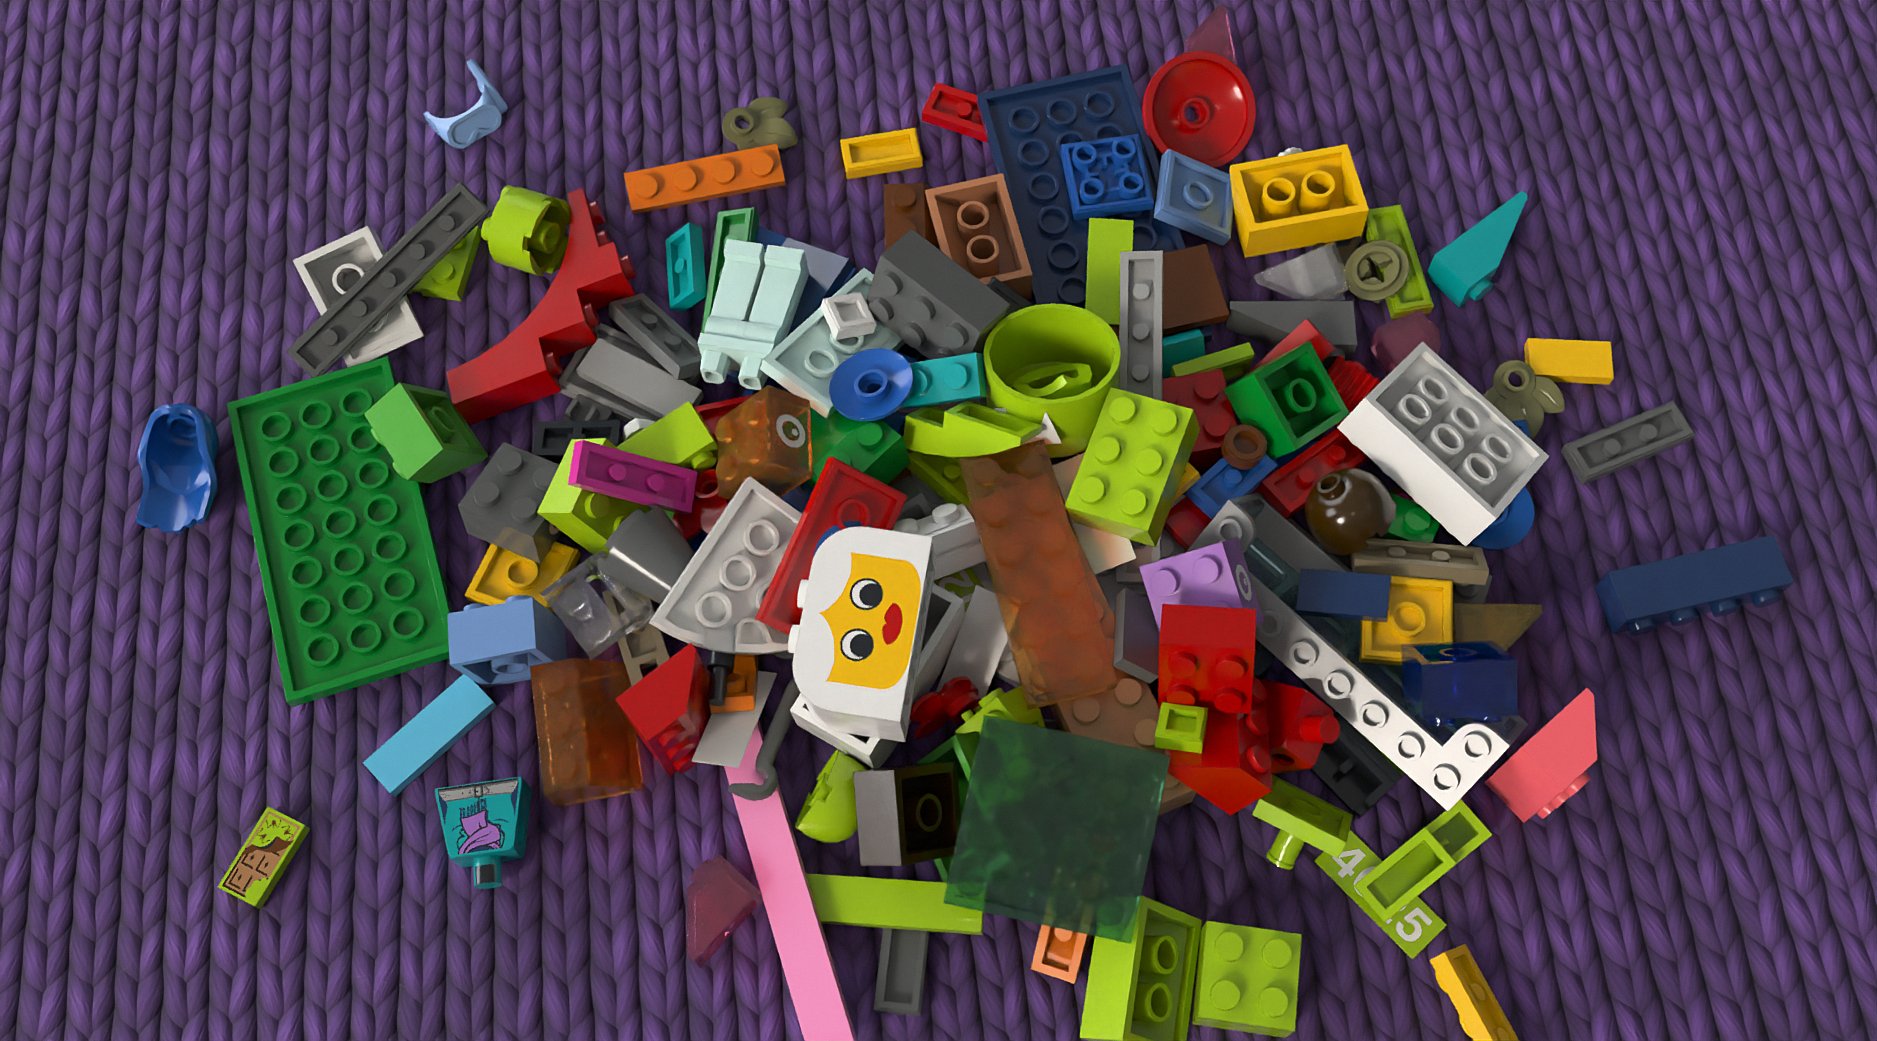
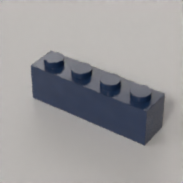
M1774 535L1609 571L1595 586V590L1612 633L1617 634L1629 631L1631 636H1637L1656 629L1657 624L1671 621L1672 626H1681L1699 618L1698 615L1712 612L1714 617H1721L1739 610L1740 606L1753 603L1755 608L1774 604L1781 600L1780 594L1792 585L1794 581Z

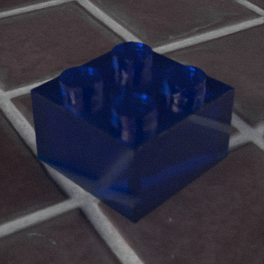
M1493 640L1402 644L1403 698L1423 720L1427 719V723L1432 725H1451L1455 723V718L1473 717V720L1476 722L1498 723L1503 720V716L1518 715L1517 660Z

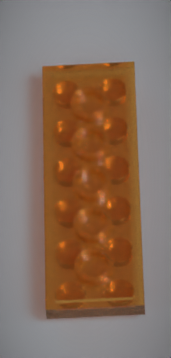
M1045 440L1022 444L999 453L959 459L961 474L1027 710L1115 689L1117 687V679Z

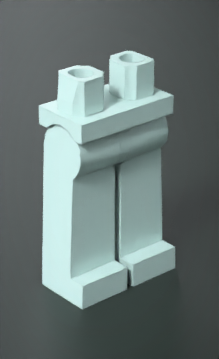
M727 239L723 252L725 263L711 315L707 319L704 333H700L697 343L702 356L700 371L705 382L721 384L725 381L728 369L740 371L738 376L740 385L747 389L762 390L768 378V375L760 370L762 359L788 336L809 276L805 251L768 245L765 253L763 244Z

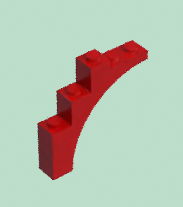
M583 188L568 193L571 213L569 242L560 270L544 298L528 318L504 340L477 358L446 372L452 403L469 425L561 392L558 375L562 374L563 370L559 357L595 344L598 339L595 326L600 325L596 309L607 306L612 301L636 295L631 280L637 277L634 264L629 254L622 256L616 244L610 241L605 230L601 231L600 225L605 223L602 209L597 200L590 202Z

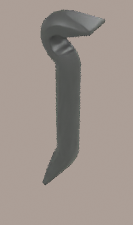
M794 678L785 689L756 758V772L762 776L764 784L731 783L727 789L728 792L751 801L764 800L775 792L778 776L773 763L793 718L790 709L800 695Z

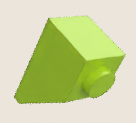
M690 401L617 446L622 451L697 471V474L712 468L717 459L724 455L723 450L705 421Z

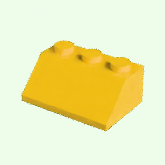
M1348 144L1230 165L1235 226L1245 258L1362 236L1369 208Z

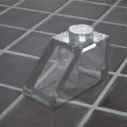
M1334 241L1254 275L1257 284L1298 301H1342L1345 299L1343 292L1349 290L1352 286Z

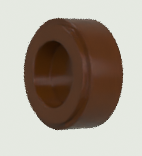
M1245 424L1237 425L1226 433L1222 442L1221 452L1226 462L1231 466L1243 470L1252 469L1262 461L1267 450V441L1263 433L1257 428Z

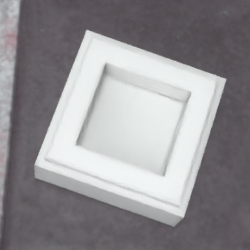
M862 292L823 298L821 310L835 340L874 333L877 323L869 310Z

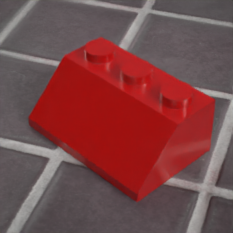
M692 643L688 644L615 699L640 739L669 777L677 771L684 773L697 763L691 761L711 717L710 706L707 703L710 678L697 649Z
M1253 677L1251 714L1208 711L1202 754L1165 749V771L1230 816L1272 791L1267 691L1261 681Z

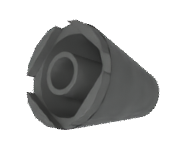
M652 503L648 504L651 511L645 514L642 510L638 509L617 527L605 544L611 550L606 561L599 556L597 564L598 570L606 577L662 604L695 555V552L665 511Z

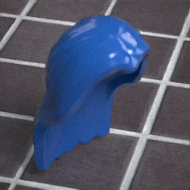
M188 403L166 404L158 407L151 414L137 452V460L143 478V491L135 520L138 524L151 529L158 527L162 532L180 534L187 527L190 528L196 525V523L201 524L207 518L212 502L218 492L215 459L219 447V437L212 418L201 409Z

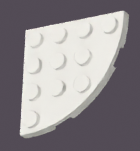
M749 476L744 480L649 623L681 641L716 652L761 655L788 650V635L754 619L802 514Z

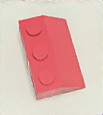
M1588 688L1582 691L1485 782L1523 823L1536 813L1544 819L1591 779L1585 770L1597 760L1594 694Z

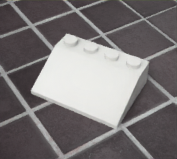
M1423 341L1337 427L1352 444L1363 451L1386 475L1390 476L1417 504L1429 512L1465 547L1499 517L1549 458L1539 446Z

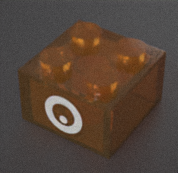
M768 385L717 421L715 435L718 443V463L716 466L718 497L732 500L742 483L749 476L779 498L813 477L810 400Z

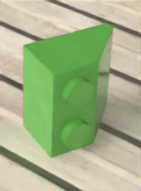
M399 382L364 413L373 427L371 429L373 437L386 447L394 460L392 463L394 469L402 478L408 481L433 483L477 464L488 457V454L463 416L454 407L447 392Z

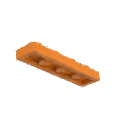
M777 143L624 173L633 215L785 185Z

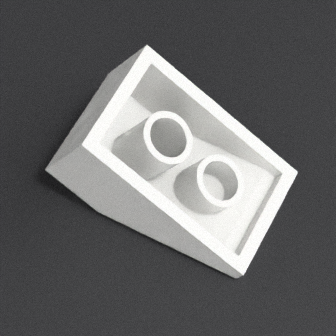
M366 226L296 258L293 262L322 316L386 251L376 231ZM407 295L343 356L347 367L375 360L424 337V333Z

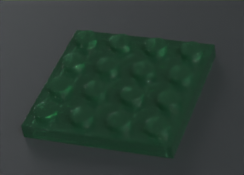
M984 714L943 903L1130 944L1171 756L1165 753Z

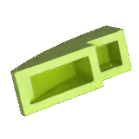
M965 401L949 410L935 406H925L906 415L903 441L906 449L925 454L946 457H975L999 453L1020 446L1039 435L1042 425Z
M1459 799L1449 811L1443 812L1353 886L1385 923L1485 842L1492 834L1469 807Z

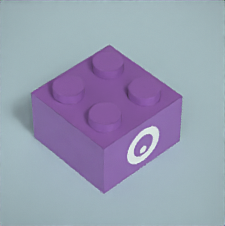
M1238 537L1139 567L1159 633L1162 604L1256 609V627L1264 623Z

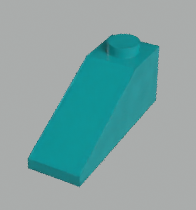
M1523 190L1434 255L1426 276L1458 308L1470 299H1473L1475 302L1479 301L1493 287L1491 279L1500 264L1528 197Z

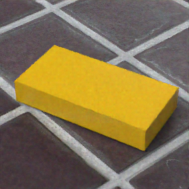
M916 127L840 140L847 179L923 167Z
M1528 338L1524 344L1525 363L1532 368L1535 376L1549 378L1553 382L1609 385L1614 379L1611 342Z

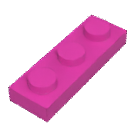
M580 440L574 444L568 485L647 506L654 503L663 510L684 515L692 512L697 471L586 440Z

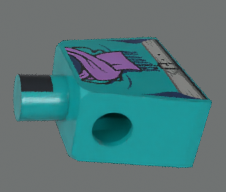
M514 777L435 789L450 859L459 867L473 866L474 888L491 889L502 886L501 862L520 860L525 855L532 796L531 787L522 777Z

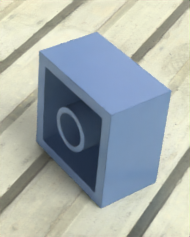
M515 595L508 597L505 603L495 605L483 603L470 604L463 608L464 611L447 614L450 665L485 688L568 672L565 623L531 596Z

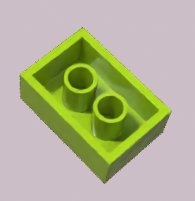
M1110 387L1064 506L1074 523L1156 548L1200 431L1194 410Z

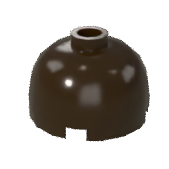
M1344 468L1323 476L1313 486L1305 503V520L1313 537L1327 552L1336 555H1348L1369 547L1365 541L1376 533L1382 537L1389 530L1396 514V503L1386 486L1376 476L1359 468Z

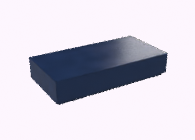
M1301 568L1296 613L1297 615L1387 622L1392 583L1391 575Z

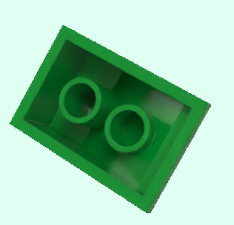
M807 404L793 416L801 423L805 431V441L802 446L797 448L788 446L782 441L778 432H775L764 442L765 447L812 488L815 487L828 457H835L886 485L911 463L902 436L883 420L855 421L841 415L837 410L826 419ZM787 421L782 426L784 435L791 441L798 440L800 436L798 427L793 422ZM792 429L797 430V436L792 434Z

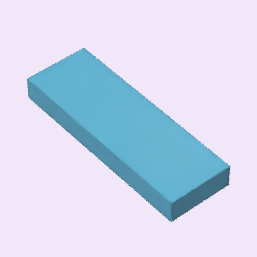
M463 674L367 758L363 764L388 792L395 797L497 705L471 678Z

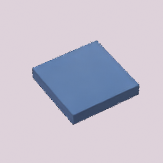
M1167 149L1161 156L1153 218L1224 246L1231 237L1233 218L1230 174Z

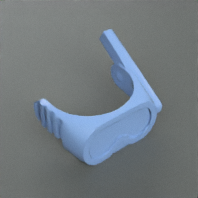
M471 59L466 63L478 81L477 85L482 93L480 100L470 110L451 118H436L428 111L423 113L431 128L445 142L457 149L466 148L485 135L497 130L501 124V114L505 113L508 109L507 104L475 59Z

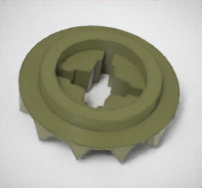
M1383 240L1372 241L1360 246L1352 253L1345 266L1344 278L1350 292L1361 301L1368 300L1379 304L1382 299L1388 297L1395 298L1396 292L1402 286H1407V277L1411 268L1406 253L1397 244ZM1370 262H1373L1375 266L1378 265L1380 269L1386 268L1383 271L1385 275L1384 282L1378 281L1375 277L1370 278L1373 275Z

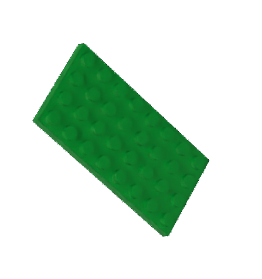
M388 356L227 403L286 702L292 707L449 658L447 614L453 612L421 482L408 481L396 472L392 464L393 458L386 447L373 437L371 433L373 427L364 415L366 411L397 385L393 364Z

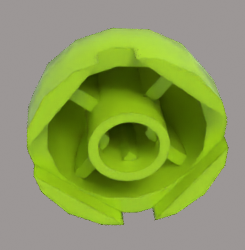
M838 749L835 750L816 779L818 783L812 794L809 793L797 817L795 828L810 838L826 843H838L850 838L858 829L853 772L868 770L866 765Z

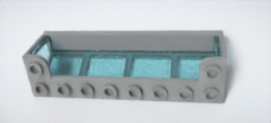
M1260 492L1229 499L1186 551L1238 537L1264 619V623L1256 627L1255 638L1447 811L1458 802L1527 727V722L1454 659L1453 666L1449 670L1359 662L1360 620L1297 615L1296 603L1301 568L1341 572L1352 571L1337 557L1327 552L1315 538L1292 518L1286 520Z

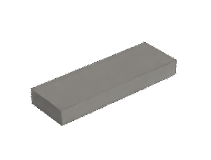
M600 338L597 339L576 369L580 377L659 418L666 416L688 401L694 407L698 406L704 397L702 390L683 380H677L673 375Z

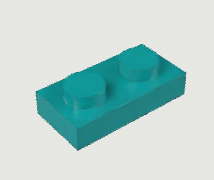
M690 222L665 240L670 309L681 313L705 298L707 294L702 227Z
M976 352L909 363L914 375V386L902 408L912 409L987 397L983 354Z

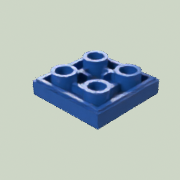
M1139 134L1061 144L1060 153L1074 220L1153 209L1154 200Z

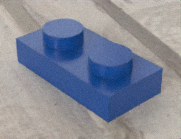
M1265 454L1259 465L1252 469L1243 470L1231 466L1223 457L1187 490L1185 496L1213 520L1229 499L1251 494L1260 486L1263 480L1275 472L1278 464Z

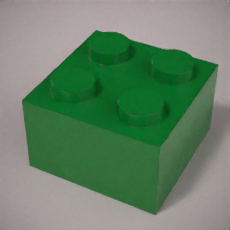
M1310 341L1275 357L1223 389L1242 424L1253 426L1263 433L1267 441L1265 454L1272 460L1299 449L1350 414Z

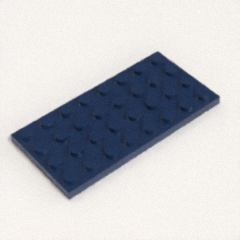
M1127 63L977 94V106L997 174L1003 173L1033 274L1032 299L1034 305L1055 303L1085 309L1089 218L1074 220L1060 153L1061 144L1139 134L1154 200L1153 209L1095 218L1134 220L1133 251L1163 250V253L1185 249L1178 227L1153 218L1160 167L1151 139L1144 127L1142 110ZM1211 326L1198 327L1204 335V343L1211 342L1213 336ZM1189 329V330H1185V331H1180V332H1176V333H1172V334L1163 335V338L1169 337V336H1172V335H1176V334H1180V333H1183V332L1191 331V330H1194V329Z

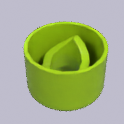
M1055 303L1034 305L1020 309L1005 317L993 328L984 346L987 388L986 407L992 409L1005 408L1007 414L1040 425L1046 412L1062 442L1058 444L1020 445L1014 447L1016 450L1043 458L1068 457L1086 451L1110 387L1117 389L1120 387L1121 350L1115 332L1102 318L1088 310L1072 305Z

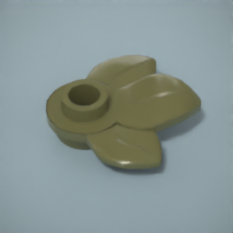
M757 98L747 108H733L724 116L722 123L723 133L730 142L737 145L738 151L776 143L780 151L789 149L798 143L794 129L786 120L782 119L787 109V103L779 98ZM745 121L749 127L740 129L735 125V122Z
M1509 360L1501 364L1493 374V387L1483 395L1510 421L1526 420L1531 440L1542 427L1544 413L1555 414L1565 410L1563 394L1558 386L1549 378L1535 376L1532 368L1519 360ZM1511 373L1518 374L1521 377L1522 383L1520 387H1514L1509 383L1508 378Z

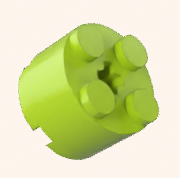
M507 185L501 192L500 200L495 206L492 216L484 220L481 236L484 240L488 241L490 254L497 263L537 276H544L543 273L545 272L552 274L561 266L568 246L569 237L565 235L567 224L571 222L570 206L565 200L522 187Z

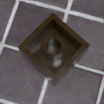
M957 761L913 763L853 772L861 866H904L964 854Z

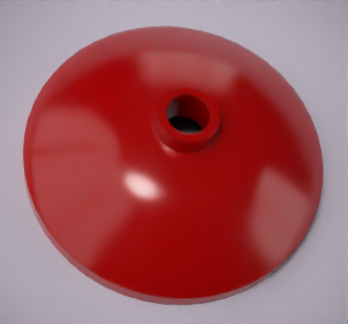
M1193 51L1172 58L1155 72L1144 94L1142 114L1146 133L1151 139L1152 145L1161 156L1167 149H1170L1208 166L1217 168L1233 160L1248 143L1255 125L1256 104L1247 78L1234 63L1212 52ZM1187 108L1191 109L1195 114L1193 122L1186 118Z

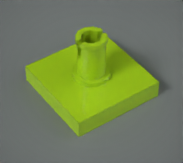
M1271 774L1272 791L1258 799L1252 813L1257 818L1280 829L1266 857L1275 865L1292 870L1295 860L1306 842L1339 858L1347 843L1353 815Z

